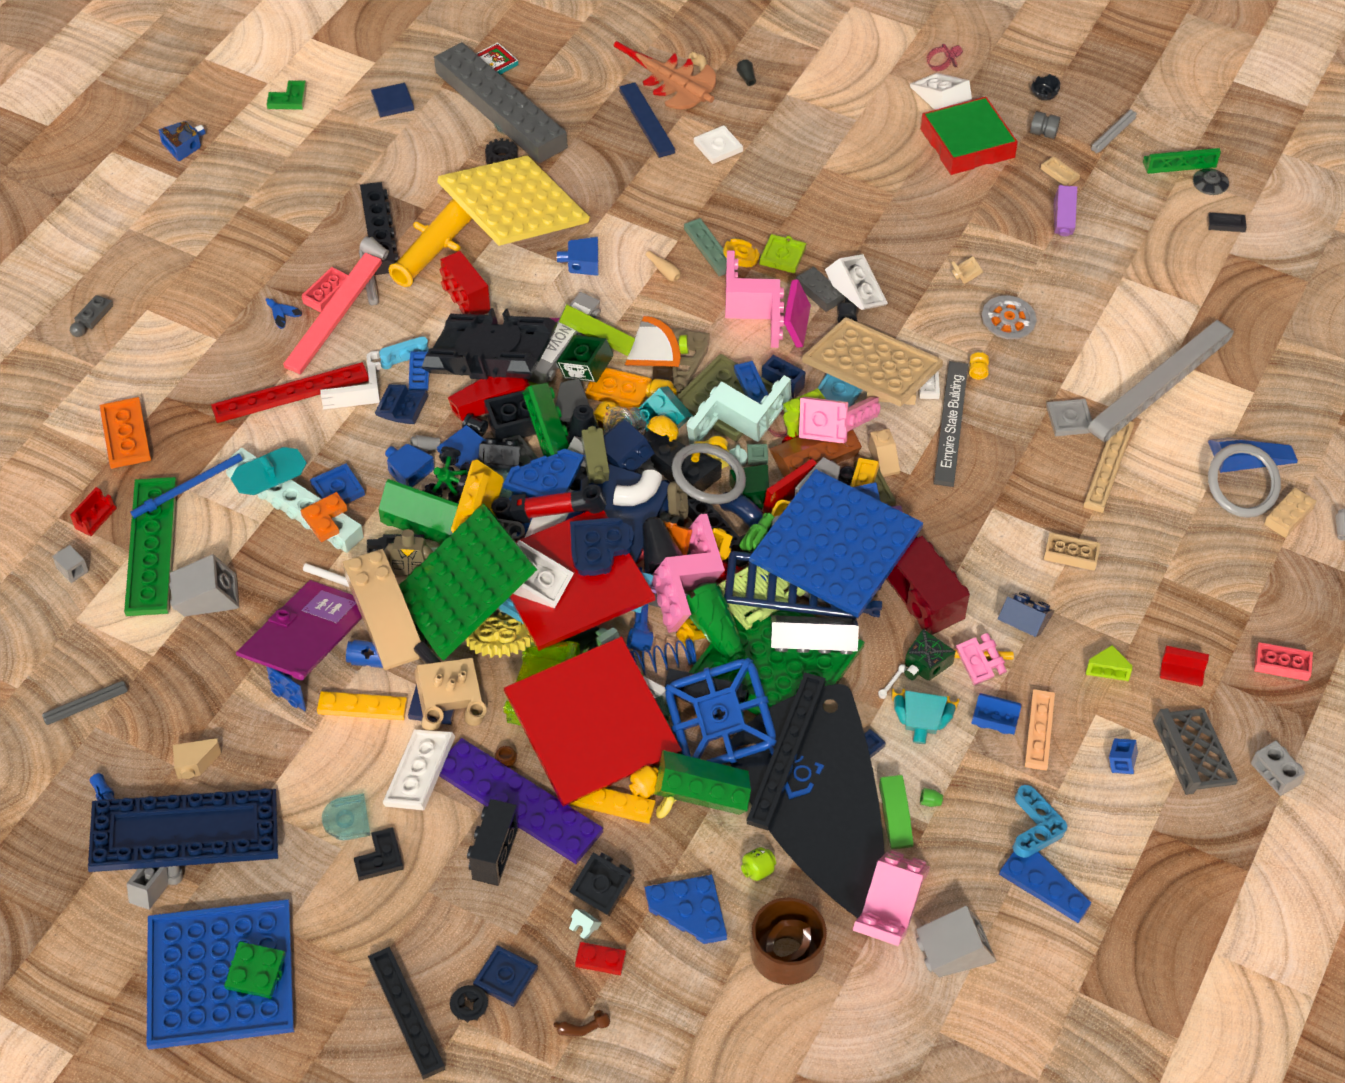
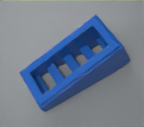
M410 352L409 390H429L430 373L422 368H415L422 367L427 352Z

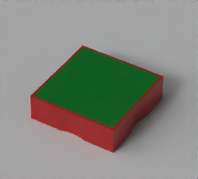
M987 97L922 113L920 130L930 145L937 151L940 160L950 175L972 170L982 165L994 164L1015 158L1018 141Z

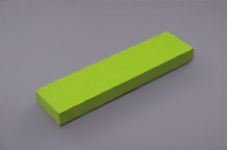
M567 304L559 320L560 323L588 337L606 338L610 348L626 356L629 355L635 338Z

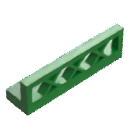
M1220 148L1150 154L1143 157V164L1147 174L1217 168L1221 151Z

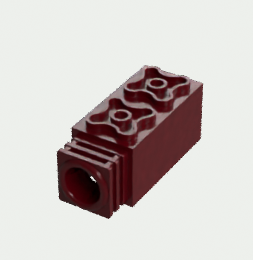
M923 535L920 537L916 536L886 580L905 603L909 613L917 619L920 627L933 635L965 619L970 593L967 587L960 583L955 572L947 567L943 557L935 552L933 545L929 541L927 542Z

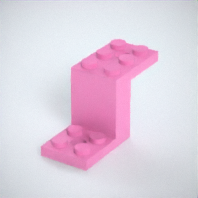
M727 251L725 318L771 319V348H778L779 340H783V329L780 327L784 326V315L780 314L784 312V301L780 300L784 297V287H780V279L738 278V272H734V270H738V259H735V251Z
M700 514L688 528L692 530L689 543L691 554L666 557L652 574L654 575L652 586L655 587L657 603L661 607L663 623L667 627L668 633L676 632L691 615L684 591L695 590L701 583H714L725 571L707 514Z
M891 850L890 853L886 852L878 860L863 912L855 921L853 931L899 946L907 934L922 882L927 877L930 866L925 865L926 862L918 858H913L912 860L903 858L904 854Z

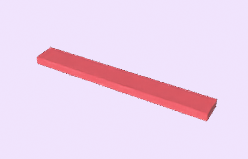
M364 253L284 362V368L300 375L378 270L382 264L380 258Z

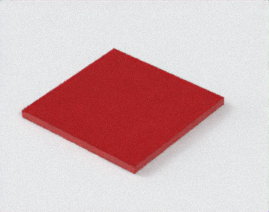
M604 510L596 514L587 511L520 540L574 573L555 608L515 594L509 597L538 651L656 600L654 593L630 553L616 556L614 564L611 566V571L607 574L596 576H581L578 574L579 571L574 567L572 560L570 522L608 518Z
M622 636L504 687V692L563 807L631 776L643 766L651 767L660 763L663 750L677 754L682 751Z

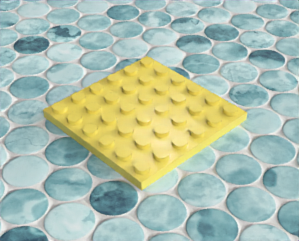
M528 155L438 176V183L499 246L589 222L590 217Z

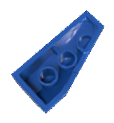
M1229 437L1208 441L1213 456L1222 448L1231 444L1244 443L1251 444L1265 451L1274 460L1276 466L1298 462L1291 445ZM1237 453L1226 458L1221 464L1219 471L1222 473L1266 466L1261 460L1251 454Z

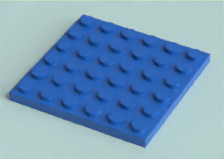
M815 469L751 554L749 562L859 618L923 528V522Z
M289 899L148 916V1050L294 1032ZM239 942L285 951L286 956L281 968L282 978L280 981H277L272 999L227 990L224 987L229 967H231V961L234 958Z

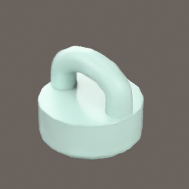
M736 445L729 452L744 466L747 462V452L740 448V445Z

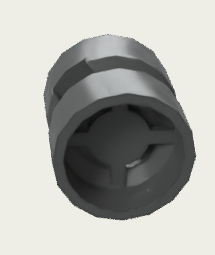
M1036 111L1030 134L1038 136L1044 134L1047 138L1055 139L1061 117L1055 115L1047 117L1046 113Z

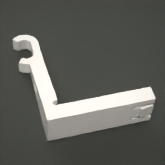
M378 351L369 352L366 356L369 384L320 390L323 410L380 403L376 371L381 369V363L371 362L374 359L378 360L380 358Z

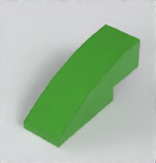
M903 775L880 777L879 789L883 803L882 811L890 848L892 850L913 847L911 820Z

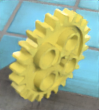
M501 612L498 613V616L491 614L466 639L470 651L475 650V654L482 652V656L490 654V658L494 657V655H498L501 658L503 654L509 657L512 652L519 654L518 650L525 651V646L530 647L531 642H533L524 624L508 614L502 615Z

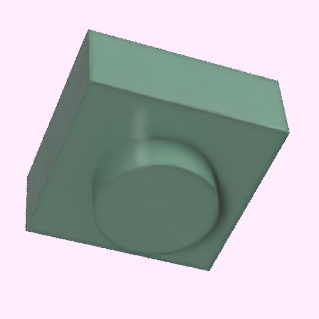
M747 444L748 465H768L767 444Z

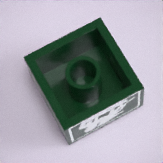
M573 335L557 360V365L564 379H580V381L597 383L614 355L606 338Z

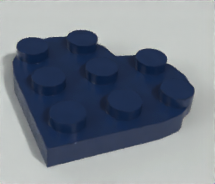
M620 518L570 522L572 560L574 567L581 576H596L609 573L611 566L614 564L615 557L629 554L631 547L634 545L635 536L632 526L624 523Z

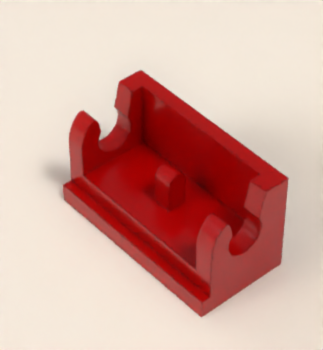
M95 487L70 516L74 528L91 537L117 508L114 506L112 497L109 494L104 497L101 489Z

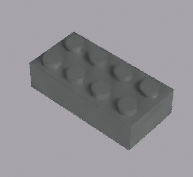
M815 267L796 277L805 294L825 312L844 302V295Z

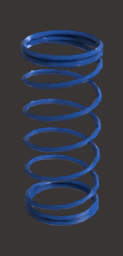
M690 638L686 639V648L682 641H677L676 653L668 642L665 645L664 654L661 648L655 645L653 657L645 647L642 652V660L637 651H630L635 663L634 652L636 653L644 675H646L644 663L645 649L652 660L655 673H657L656 647L661 652L667 671V645L672 649L678 668L680 667L678 661L679 642L684 648L689 666L696 663L695 648Z

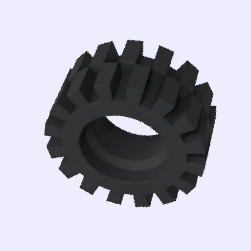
M500 138V141L494 139V143L490 141L489 145L487 144L485 148L487 165L518 158L517 145L513 141L509 142V139L503 141V138Z

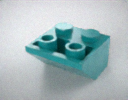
M668 386L659 388L633 413L634 417L646 431L650 430L647 428L650 419L655 416H667L677 425L678 429L693 416Z

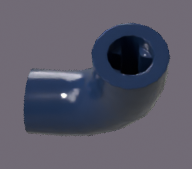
M742 494L729 503L719 504L722 510L733 512L740 517L749 529L753 524H758L764 514L754 502Z

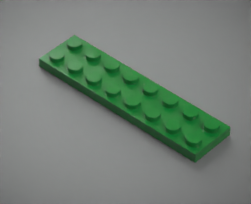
M176 477L135 479L132 510L143 505L144 501L150 498L153 500L177 487ZM176 497L157 506V509L150 513L148 511L135 519L132 517L124 608L125 616L169 614V584L171 582L170 573L172 567Z

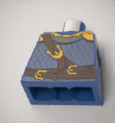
M187 121L159 129L161 143L178 162L201 147L199 137L206 134L202 125L192 128Z

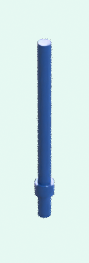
M237 454L153 500L150 498L144 501L143 505L130 511L134 519L148 511L150 513L156 510L157 506L243 461L240 454Z

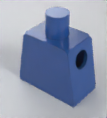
M598 237L570 240L568 242V251H557V262H568V271L570 273L598 276Z
M405 444L399 450L390 446L385 452V456L388 457L389 473L398 483L412 488L435 469L433 456L410 444Z

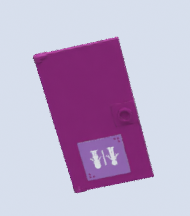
M309 580L236 651V656L303 680L362 619V616L352 594Z

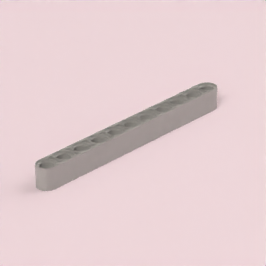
M1219 320L1214 321L1093 419L1088 427V431L1101 441H1108L1130 421L1135 419L1231 339L1234 330Z

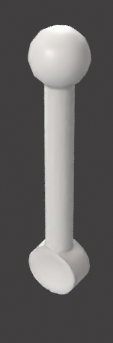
M901 664L898 667L899 670L884 689L879 691V698L885 699L887 697V691L901 673H904L907 669L906 665Z

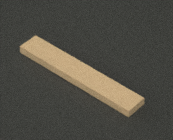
M1130 421L1106 442L1087 494L1084 508L1101 513L1104 512L1135 422Z

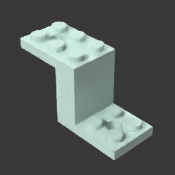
M784 375L780 381L777 380L772 387L771 393L764 396L761 404L721 381L718 387L715 386L712 389L707 401L701 403L697 414L688 420L686 426L689 445L694 444L696 441H702L718 419L758 442L783 410V403L791 400V379Z

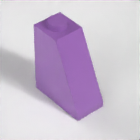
M1059 185L1055 194L1054 233L1060 236H1069L1074 233L1076 226L1077 186Z

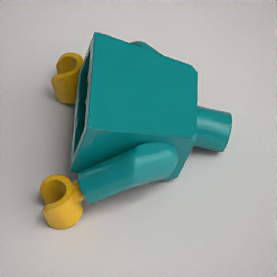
M892 689L894 710L900 723L905 724V729L914 731L913 743L926 744L927 733L936 734L937 730L944 729L953 719L959 704V699L956 702H951L949 700L950 696L944 697L912 691L905 692V689H902V693L897 694L895 689Z

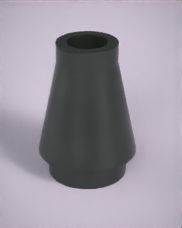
M747 59L740 61L737 64V72L746 82L747 86L754 85L756 79L753 63Z

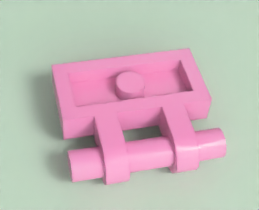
M988 633L981 636L983 644L979 645L975 637L955 647L974 686L993 678V668L997 669L999 675L1007 672L1004 666L1005 661L1003 657L999 656L995 648L997 645L994 640H991ZM985 651H988L992 659L989 662L987 661L983 653Z

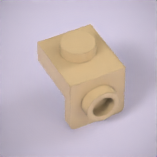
M974 256L958 266L955 261L951 262L954 267L951 270L957 280L961 279L964 284L984 273Z

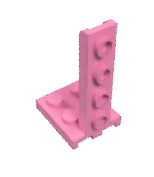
M810 397L800 398L799 438L837 443L847 442L848 431L878 417L881 408L879 397H869L848 407V402Z

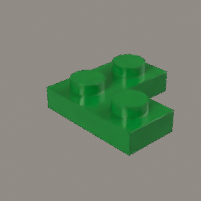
M288 80L286 92H269L267 109L303 110L306 81Z

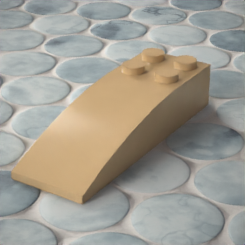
M380 549L342 561L345 578L384 671L421 659L414 651V647L421 641L384 550Z

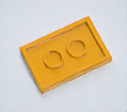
M606 368L597 383L589 382L585 395L588 399L600 402L612 401L618 406L629 409L640 407L646 400V389L648 383L652 382V378Z

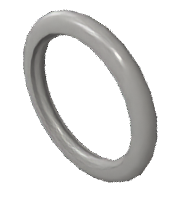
M708 443L690 444L679 450L672 460L671 468L677 485L690 497L708 504L729 503L737 499L745 489L746 476L741 463L734 455L716 445ZM694 453H708L721 458L731 466L736 474L734 488L730 492L720 495L709 494L696 489L682 474L681 468L684 459Z
M1231 444L1222 448L1211 461L1208 470V483L1214 499L1223 509L1236 516L1250 518L1260 516L1274 506L1281 490V478L1274 460L1265 451L1251 444ZM1247 453L1257 457L1264 463L1270 473V493L1266 500L1255 507L1244 508L1234 505L1227 500L1219 488V468L1223 461L1233 454Z

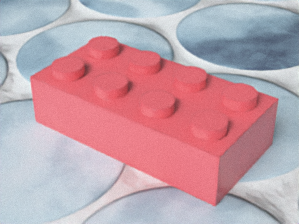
M331 267L302 294L303 304L321 313L348 275Z
M1259 642L1255 653L1254 671L1309 681L1312 673L1313 652Z

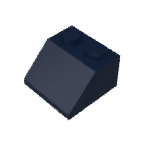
M622 419L603 435L607 461L610 465L634 472L655 454L647 439L625 419Z

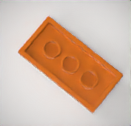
M139 397L99 405L111 469L151 461Z

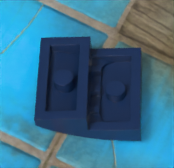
M389 384L375 414L390 421L415 424L428 398L426 390H408L406 385Z

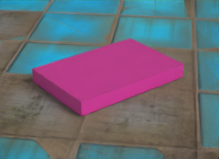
M798 279L791 282L783 322L795 346L800 348L804 346L811 304Z

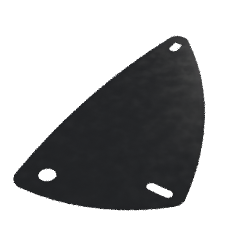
M833 684L823 688L796 758L798 760L803 756V759L794 763L787 781L792 792L806 789L809 783L814 784L810 793L791 799L788 798L784 789L769 831L790 858L817 886L849 913L859 918L863 912L878 860L885 854L883 829L874 772L853 694L846 685ZM796 695L769 708L777 742ZM826 700H834L838 704V709L833 713H828L823 709V703ZM761 713L746 724L767 735ZM744 730L737 732L731 739L734 751H736L738 746L763 742V740ZM769 748L765 751L737 759L735 763L730 762L731 767L749 772L751 786L749 801L751 805H753L772 757ZM816 762L824 765L820 774L816 773L819 767L815 765ZM805 765L811 770L810 779L798 781L794 777V769L797 766ZM802 767L797 769L796 775L804 779L809 776V771Z

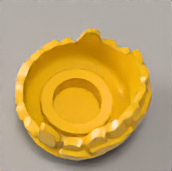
M665 415L653 417L647 425V428L654 433L670 437L669 441L676 440L679 434L677 425Z

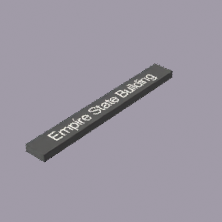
M949 361L934 485L954 487L968 371L967 363Z

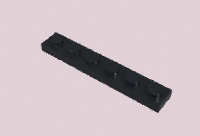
M387 947L369 955L370 965L422 1079L424 1080L444 1071L445 1065L391 948Z

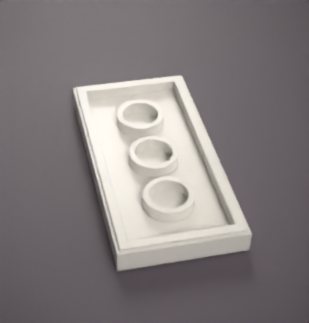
M414 729L383 800V804L386 807L425 810L455 739L453 732Z

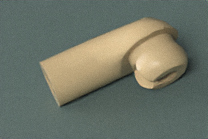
M696 52L689 54L688 58L692 60L694 65L700 68L701 72L707 64L706 58Z

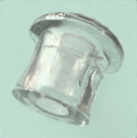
M615 406L610 408L604 417L603 426L605 434L622 419L629 422L641 434L646 428L645 415L637 407L626 409L621 406Z

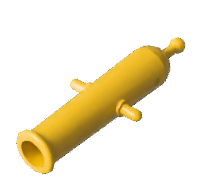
M452 199L430 225L425 226L420 222H414V228L421 231L422 234L396 263L390 265L388 270L392 279L400 286L410 287L413 279L444 248L449 247L456 252L460 251V245L452 240L473 218Z

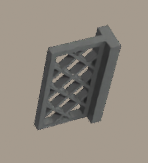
M1168 708L1160 709L1153 723L1185 795L1194 794L1198 789L1236 785L1238 782L1236 775L1205 709L1169 712ZM1200 716L1203 725L1191 720V717ZM1173 719H1179L1184 722L1183 728L1176 725ZM1189 725L1198 730L1197 736L1185 730L1186 726ZM1203 733L1209 736L1212 742L1208 743L1199 738L1200 734ZM1181 735L1192 740V745L1184 743ZM1195 743L1206 748V753L1204 754L1193 748ZM1209 751L1217 754L1220 761L1218 762L1207 756ZM1191 753L1202 759L1200 764L1192 761L1189 754ZM1205 761L1216 767L1214 772L1202 767L1203 762ZM1218 769L1225 772L1228 778L1224 779L1216 775ZM1198 772L1208 776L1210 780L1201 782Z

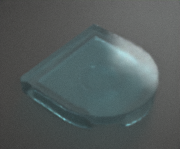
M364 793L337 798L324 808L322 824L326 833L336 837L338 840L370 836Z

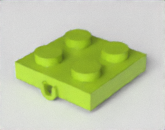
M771 234L761 255L760 265L795 273L806 250V243L793 240L791 236L784 238Z

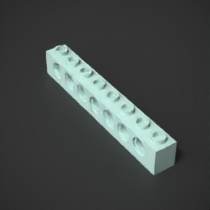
M241 447L231 457L240 454L243 461L226 469L227 476L231 478L238 466L257 459V457ZM290 479L257 494L260 499L270 502L275 509L282 510L289 518L296 519L303 527L311 529L302 517L300 510L321 499ZM344 513L332 518L339 528V534L327 540L336 549H341L348 553L364 538L362 525Z

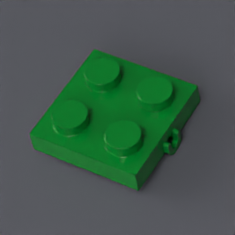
M239 942L234 958L231 961L232 964L229 967L224 987L227 990L272 999L277 981H280L282 978L281 968L286 956L285 951Z

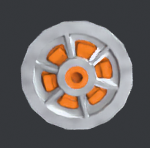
M1010 295L990 299L984 305L981 314L983 324L991 333L1008 340L1028 336L1034 330L1037 321L1035 311L1030 304L1021 298Z

